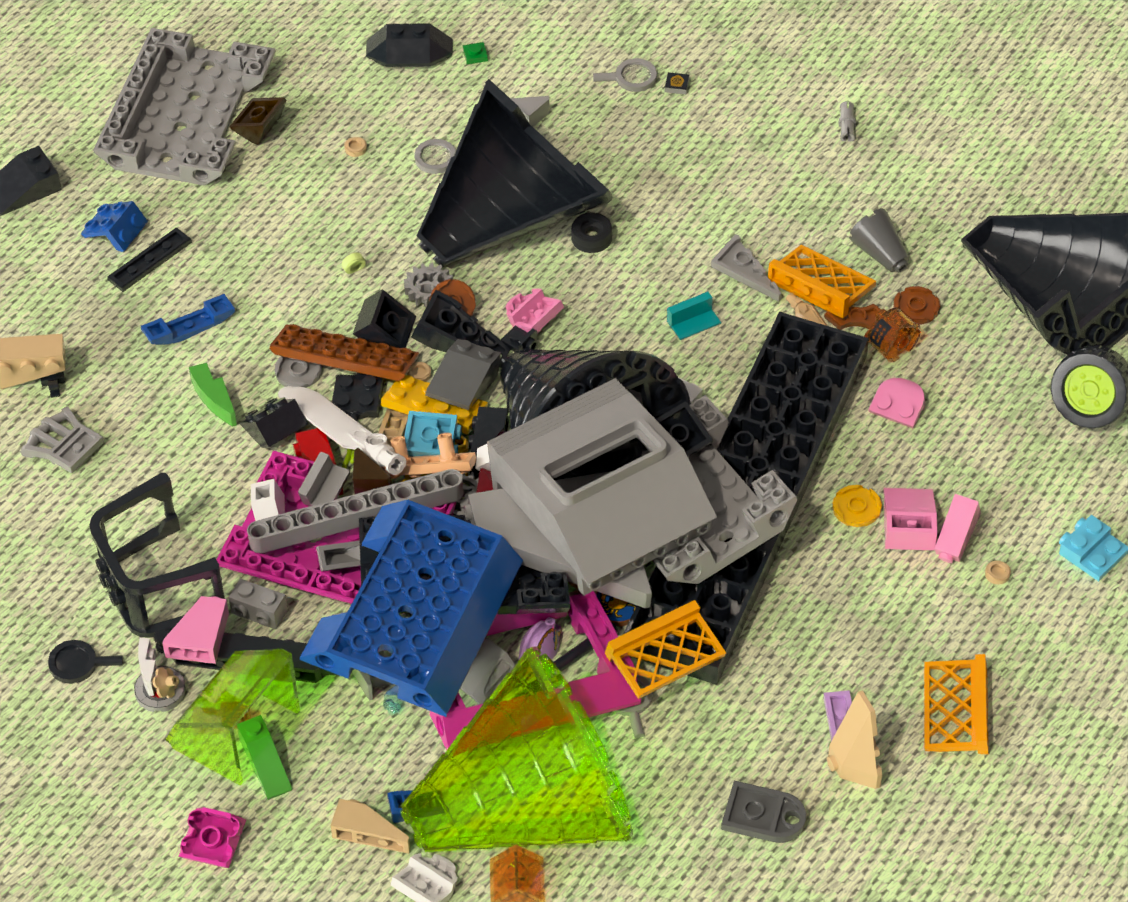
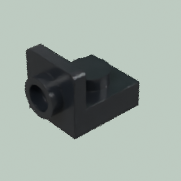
M515 325L501 338V341L513 352L525 348L536 349L538 345L537 330L532 328L527 333Z

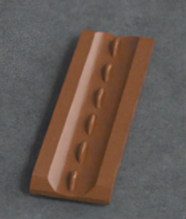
M286 324L270 344V350L275 355L400 381L406 376L412 364L419 357V352L411 351L409 348H397L385 343L368 342L362 338L354 339L345 337L342 334H330L319 329L302 328L296 324Z

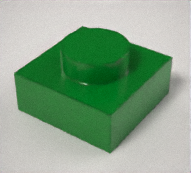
M484 42L462 45L467 65L488 61Z

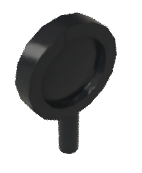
M68 640L60 643L50 652L48 659L49 671L52 676L62 683L69 684L82 682L89 678L95 671L96 666L123 665V655L96 656L91 645L81 640Z

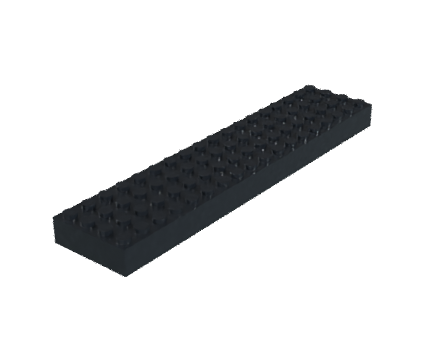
M783 312L778 313L727 418L729 423L717 451L755 495L756 493L751 483L773 470L797 498L788 522L782 532L699 584L668 581L656 566L648 581L652 592L650 607L636 606L623 634L695 600L700 607V615L725 650L726 655L687 676L718 685L867 358L869 338ZM728 538V539H726L724 542H728V541H730L732 538ZM695 622L687 626L686 632L701 636L702 630ZM670 634L666 636L664 643L679 646L681 637ZM684 638L682 648L697 651L699 642ZM704 643L701 645L700 653L707 655L716 653L713 646ZM648 645L644 647L643 653L658 657L660 648ZM662 649L660 658L675 662L677 652ZM680 653L678 663L690 666L694 664L695 657ZM641 659L642 661H645V662H648V663H651V664H654V665L656 664V663H653V662H650V661H646V660ZM660 664L658 665L660 667L673 671V668Z

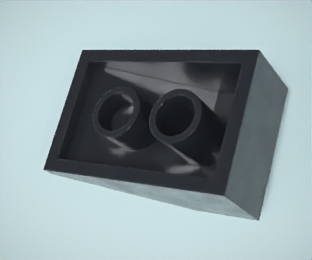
M40 146L18 154L0 170V216L62 190L59 174Z

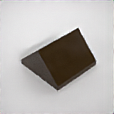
M285 97L252 98L229 127L251 143L259 145L281 117L287 100Z
M356 448L354 450L352 478L354 495L392 485L391 476L361 449Z

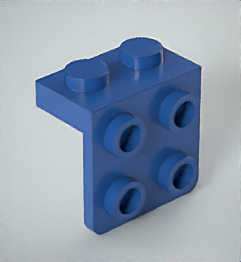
M121 201L114 204L106 203L101 205L93 219L85 224L81 235L84 238L106 235L117 251L124 252L147 224L148 220L134 201Z

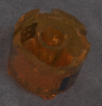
M895 307L889 310L881 309L875 316L876 321L865 333L864 337L869 338V345L886 360L895 362L900 358L897 356L904 350L910 352L919 340L921 331L918 329L920 325L903 310Z

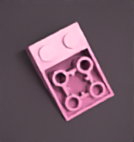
M884 488L885 549L935 551L937 513L933 489Z

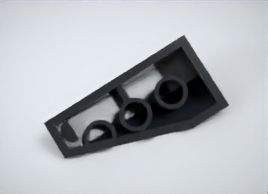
M435 290L411 338L432 349L447 352L457 339L468 340L473 344L500 352L502 355L500 362L508 356L511 349L491 331H486L481 327L474 315L470 317L461 308L462 305L456 299Z

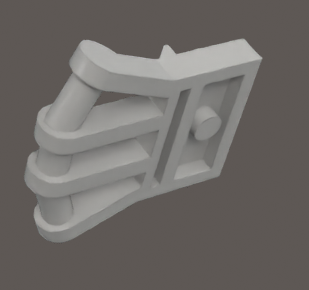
M67 406L61 409L62 412L51 417H45L38 428H33L30 431V437L26 445H23L20 450L22 456L49 459L52 464H57L73 473L104 443L103 436L79 423ZM67 420L73 429L69 430L59 423ZM53 431L63 438L58 441L46 434V432ZM41 441L52 449L37 447L36 445Z

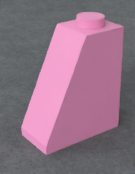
M957 494L954 495L935 546V552L939 555L938 558L948 563H953V560L960 562L981 515L978 501Z
M201 596L164 638L165 658L216 664L229 616L227 600L216 596Z

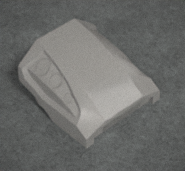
M485 638L460 689L474 699L478 705L486 703L502 689L507 680L516 672V665L504 650L488 638Z

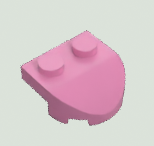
M532 289V294L522 296L519 293L511 298L506 304V314L513 327L516 325L527 333L534 328L539 333L550 320L556 317L564 306L561 300L545 297L542 289Z
M890 378L878 387L868 410L870 413L913 429L921 411L925 408L924 392L913 381L904 378Z

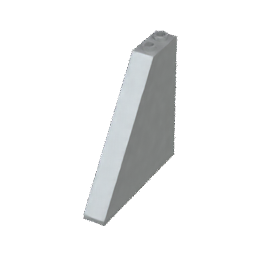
M612 471L555 481L564 492L571 493ZM504 489L468 494V505H464L466 520H470L473 525L502 535L523 559L522 565L544 573L566 572L567 581L578 584L576 571ZM644 565L596 590L643 608H649L651 604L652 592Z

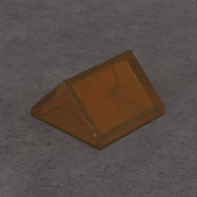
M515 844L491 858V902H545L543 857Z

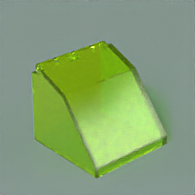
M284 649L235 651L174 724L165 740L172 746V749L241 785L243 778L234 735L235 726L261 695L296 714L300 711L292 654Z

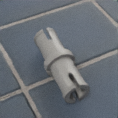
M847 101L840 104L841 117L838 121L839 127H841L840 140L846 141V135H848V141H854V127L856 126L854 104L849 102V108H847Z

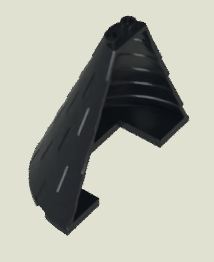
M488 79L485 82L478 103L473 108L456 152L448 163L442 181L437 187L431 205L416 236L421 241L418 244L421 249L427 254L431 251L435 255L433 260L438 265L441 264L443 268L445 265L472 256L473 253L500 245L502 242L527 235L529 232L608 204L613 197L609 189L581 163L572 164L531 126L519 106Z
M1128 213L988 216L961 239L963 247L984 267L991 278L997 282L1004 293L1011 298L1017 308L1024 313L1046 342L1055 350L1068 355L1077 348L1087 345H1101L1112 348L1128 334Z
M525 348L514 352L509 357L503 358L500 362V379L506 398L511 429L614 378L627 391L632 389L640 392L643 407L655 419L685 401L689 405L691 404L684 382L678 378L674 372L675 370L662 359L646 352Z

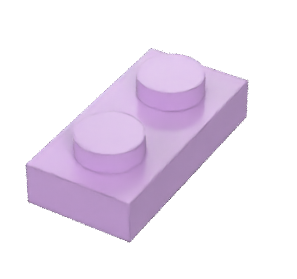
M850 690L824 693L823 699L831 741L852 704Z

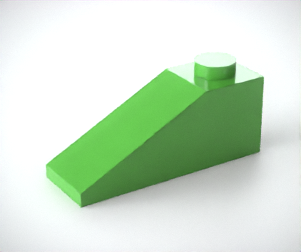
M259 715L238 723L239 740L267 799L269 800L292 791L262 716Z

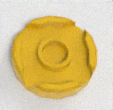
M848 485L840 489L832 503L833 512L837 519L853 527H864L874 523L880 516L882 507L877 493L870 488L869 490L863 488L862 485Z

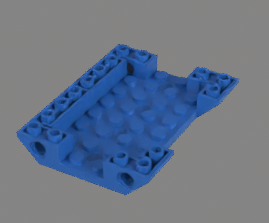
M404 500L381 507L362 542V546L379 552L348 612L321 618L302 652L300 660L349 679L353 669L367 673L399 686L398 699L446 717L522 565L523 559L502 535L416 502ZM447 536L451 541L442 542L439 540V537ZM422 573H427L431 575L432 578L424 580L420 578L419 575ZM407 611L412 616L410 618H403L399 613ZM387 650L392 655L390 657H382L378 652Z

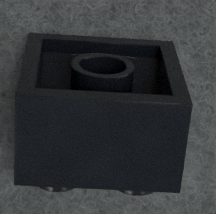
M382 289L364 300L353 335L368 342L385 343L392 347L406 348L416 315Z

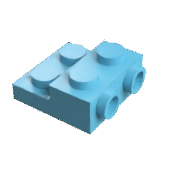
M409 411L404 435L408 456L440 455L437 437L442 433L452 434L455 453H458V445L455 444V440L461 439L462 425H458L457 415Z
M1090 515L1087 519L1083 517L1079 519L1075 525V531L1072 534L1066 532L1059 541L1061 545L1059 554L1098 582L1128 554V546L1110 534L1111 527L1093 515Z

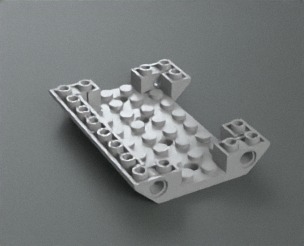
M151 28L93 149L94 153L115 170L205 186L222 175L236 144L235 140L225 139L224 135L243 92H247L263 82L276 52L275 48L233 42L229 53L194 47L192 34ZM205 66H213L209 70L203 69ZM192 96H200L196 100L189 99ZM179 126H185V127H186V128L182 129L181 131L175 130V129H176L177 127H179ZM165 157H170V158H172L171 160H169V161H167V162H162V161H161V160H162L163 158H165Z
M706 395L690 404V407L713 439V442L689 456L688 459L717 518L712 520L713 529L652 560L668 581L699 584L782 532L797 502L796 496L773 470L751 483L756 493L755 495L720 455L717 448L729 422ZM648 450L642 451V456L650 452ZM732 538L730 541L724 542L726 539Z

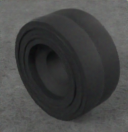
M595 212L579 215L571 226L573 245L578 250L586 253H598L608 248L612 242V224L606 216ZM596 231L598 234L590 236L586 232Z

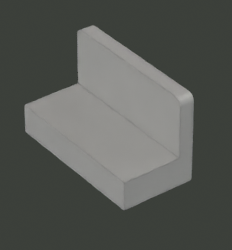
M320 452L298 491L303 504L313 506L336 500L350 475V471L333 464L328 454Z

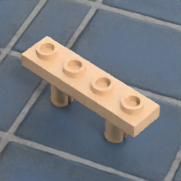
M442 433L437 437L440 455L410 457L408 456L405 437L397 436L390 440L391 446L396 454L406 458V466L397 475L389 473L385 466L380 467L391 476V479L397 478L400 475L418 477L423 474H433L448 469H455L464 474L471 471L475 465L476 454L475 452L455 453L452 434Z

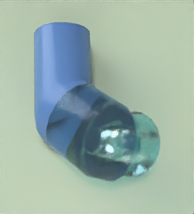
M397 685L389 689L384 695L383 707L388 710L390 715H394L401 710V706L397 702L399 700L397 698L399 686Z

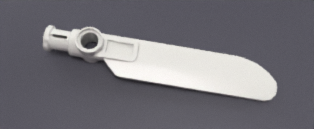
M286 386L279 390V398L295 399L305 418L341 447L354 450L356 448L361 449L376 464L382 467L385 466L386 470L392 475H397L403 471L406 466V458L395 453L394 448L388 444L386 435L380 433L373 434L320 393L312 389Z

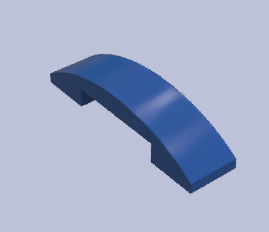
M222 294L204 301L203 309L166 323L162 318L141 325V330L151 344L165 345L177 343L222 323L235 312V308L226 295Z

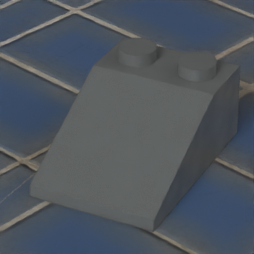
M457 339L447 350L425 392V396L469 410L497 378L501 353L488 347L473 344L468 340Z

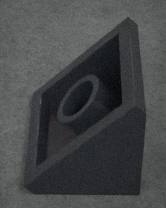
M687 401L656 419L684 449L687 457L713 442V439Z

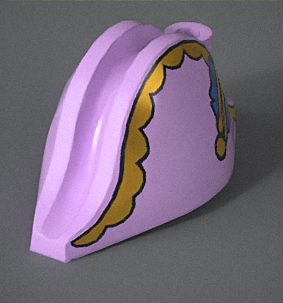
M549 617L545 622L539 621L525 633L520 644L517 669L526 672L549 662L556 656L559 650L561 626L555 623L554 618Z

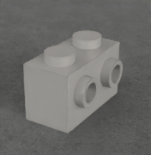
M241 578L229 596L232 614L273 629H277L288 611L285 594Z

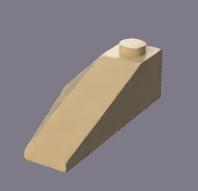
M863 690L859 691L833 737L826 760L830 770H836L840 778L877 789L881 787L882 769L879 765L876 766L875 757L880 756L879 748L876 746L874 736L878 735L876 714Z

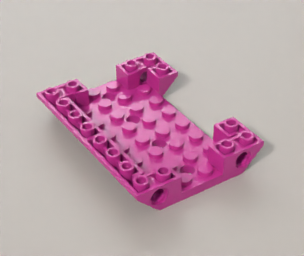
M273 450L257 483L275 479L285 495V513L309 507L303 504L298 491L312 468L314 461ZM456 501L431 509L453 515ZM251 508L243 525L233 526L216 559L219 567L352 604L361 587L360 566L321 572L316 549L317 546L359 541V527L321 537V540L315 543L306 541L265 553H256L250 548L247 534L248 526L255 521Z

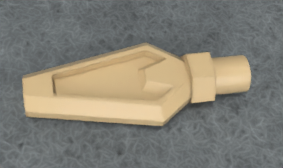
M793 293L787 295L786 300L795 310L796 317L827 326L814 305L804 303Z

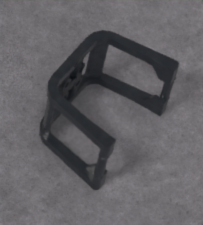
M165 472L156 475L97 510L91 517L89 524L92 539L97 547L99 556L95 563L100 572L98 575L103 588H106L112 605L116 606L126 627L133 634L145 638L154 637L157 630H172L184 615L149 625L144 594L200 579H211L214 596L225 599L220 567L215 557L142 581L129 579L119 562L145 547L180 530L178 516L175 513L172 500L174 494L171 480ZM152 497L161 502L163 501L164 514L166 516L163 522L113 552L108 543L104 523L147 498Z

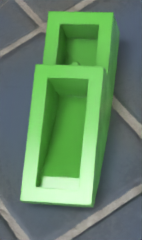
M207 362L189 367L191 382L202 402L222 421L232 427L237 426L235 411L223 378L213 379Z

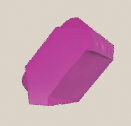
M196 808V810L189 814L187 820L189 829L181 841V850L178 857L229 868L246 819L210 808Z

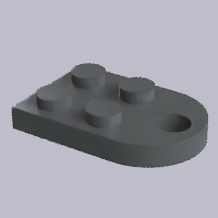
M734 780L721 823V830L776 843L789 842L802 833L806 822V811L802 802L792 794ZM789 816H795L799 819V822L789 824L785 819Z

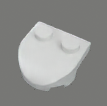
M421 853L410 857L407 867L392 877L391 886L416 902H448L454 893L458 879L455 874L456 867L450 860L438 854H434L432 858L422 857Z

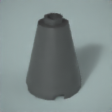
M883 208L873 211L874 216L869 218L866 215L855 224L850 231L852 236H849V239L890 272L897 271L899 273L908 266L909 256L888 212Z

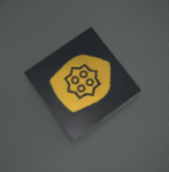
M668 72L665 92L686 95L690 75Z

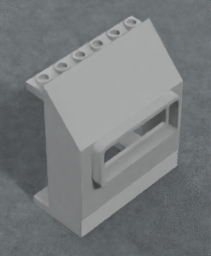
M616 378L487 441L493 490L504 489L576 571L578 590L583 596L598 590L613 580L619 579L636 568L642 567L653 559L663 556L676 547L682 546L688 541L713 529L712 520L717 518L684 449ZM634 438H637L650 452L571 493L564 492L554 480Z

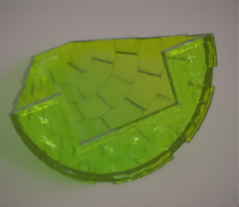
M530 647L524 652L511 672L507 673L469 724L464 726L447 751L440 756L426 777L419 782L402 803L401 816L407 825H411L414 831L413 839L419 848H423L424 852L493 849V847H527L528 845L597 843V841L627 842L632 839L633 828L631 825L626 826L625 823L631 820L630 811L617 775L613 770L608 771L606 768L609 765L607 751L581 702L571 700L570 696L573 695L570 684L546 653L538 656L541 653L538 647Z

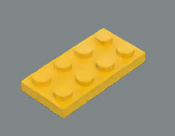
M406 375L400 381H395L381 398V406L407 415L409 411L457 415L458 425H462V433L467 435L472 430L473 416H477L479 406L488 407V402L478 399L469 410L425 396L430 382H425Z

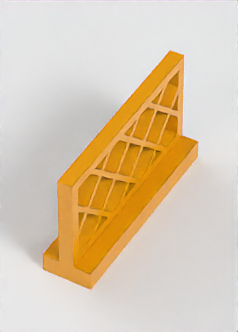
M803 245L798 246L780 261L773 259L769 262L768 278L771 282L774 281L778 287L842 319L848 315L849 307L876 287V280ZM803 253L810 258H798V256ZM822 264H824V265H826V266H828V267H819V268H817L816 265H822ZM800 265H812V268H800ZM830 274L831 277H819V275ZM835 274H844L846 276L835 277ZM849 283L850 286L838 287V284ZM854 283H863L865 285L854 286Z
M695 600L608 642L605 651L606 657L609 661H614L638 699L725 657V650L700 615V607ZM696 622L702 630L701 636L686 632L687 626ZM672 634L681 637L679 646L664 643L666 636ZM684 638L699 642L697 651L682 648ZM702 643L713 646L716 653L712 655L700 653ZM648 645L659 647L658 657L644 654V647ZM662 649L677 652L675 662L660 658ZM680 653L695 657L694 664L687 666L678 663ZM627 655L638 658L636 668L625 665L621 658ZM641 659L656 663L653 673L639 669ZM658 665L673 668L672 674L667 677L656 674ZM640 675L651 678V684L641 689L635 681L636 676Z
M975 654L974 660L924 662L925 751L978 750V754H989L988 680L985 654ZM971 668V673L964 679L955 674L959 669ZM930 669L942 670L946 674L937 681L930 676ZM950 677L959 683L951 691L942 685ZM963 687L971 693L964 701L956 696ZM937 688L946 694L938 702L930 697V694ZM950 699L958 704L951 713L943 707ZM963 709L971 714V717L964 723L955 717ZM937 710L946 716L938 724L930 719V715ZM950 721L959 726L952 734L943 729ZM965 731L972 736V742H959L956 737ZM937 732L946 738L941 743L930 744V737Z

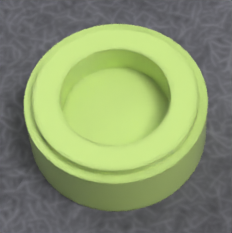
M352 253L343 260L342 267L347 274H352L363 269L366 260L361 253Z

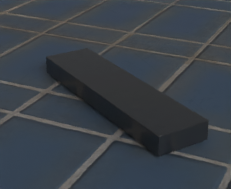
M176 227L107 276V279L120 291L124 292L191 244L192 239Z

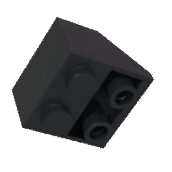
M285 397L269 400L264 404V409L260 411L256 409L245 415L246 419L239 423L262 448L273 446L308 424L296 400L286 399Z

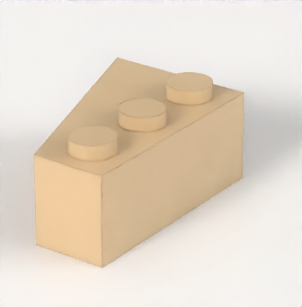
M63 334L0 338V389L65 371Z

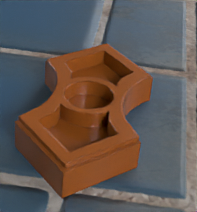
M875 304L866 307L851 306L849 307L848 315L843 319L830 312L824 314V318L840 330L858 326L872 331L880 319L888 323L891 318Z

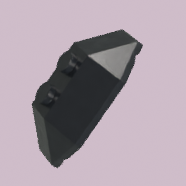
M430 23L386 24L366 41V57L385 67L432 66L451 57L453 49V39Z

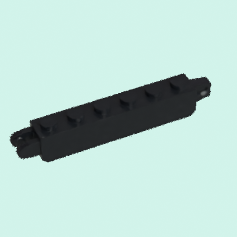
M157 630L154 634L155 647L161 654L164 653L163 640L171 630ZM224 632L216 664L173 659L177 665L310 683L319 682L322 680L323 675H337L300 660V656L307 643L295 642L290 639H271L266 636H249L243 633Z

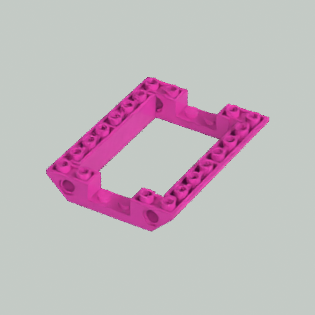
M579 590L569 592L570 609L568 612L497 614L487 636L534 625L539 621L545 622L549 617L554 619L567 617L568 613L576 635L585 633L599 658L598 675L468 708L465 707L458 692L446 717L431 711L429 714L448 754L641 704V698H637L614 661H609L605 655L608 642L617 638L618 635L594 591L584 596ZM628 655L621 658L625 665L634 667Z

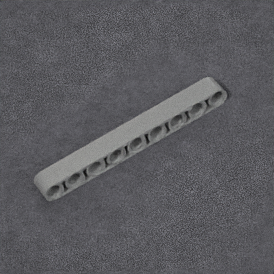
M448 469L254 521L247 528L250 548L256 553H265L358 528L359 518L376 517L382 506L404 500H410L429 508L458 501L464 494L462 474L458 470Z

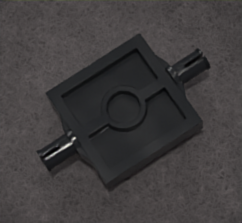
M358 372L354 375H336L332 403L357 422L359 419L367 417H379L384 378Z

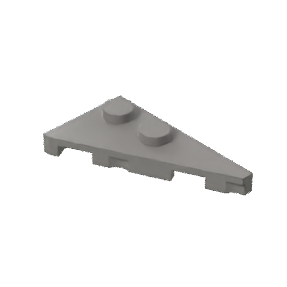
M735 234L711 260L712 268L778 302L782 298L776 283L769 280L766 276V270L753 257L750 249H746L743 246L739 235Z

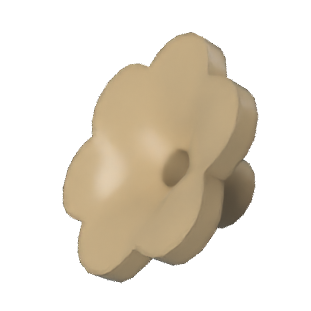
M157 668L156 676L152 681L153 686L157 688L159 697L172 698L179 684V679L170 668Z

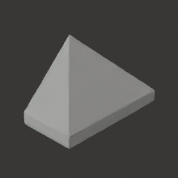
M359 541L316 547L321 572L360 566Z

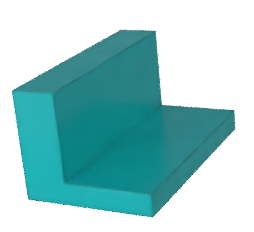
M708 291L667 308V323L680 340L721 324V321L712 310L713 297Z

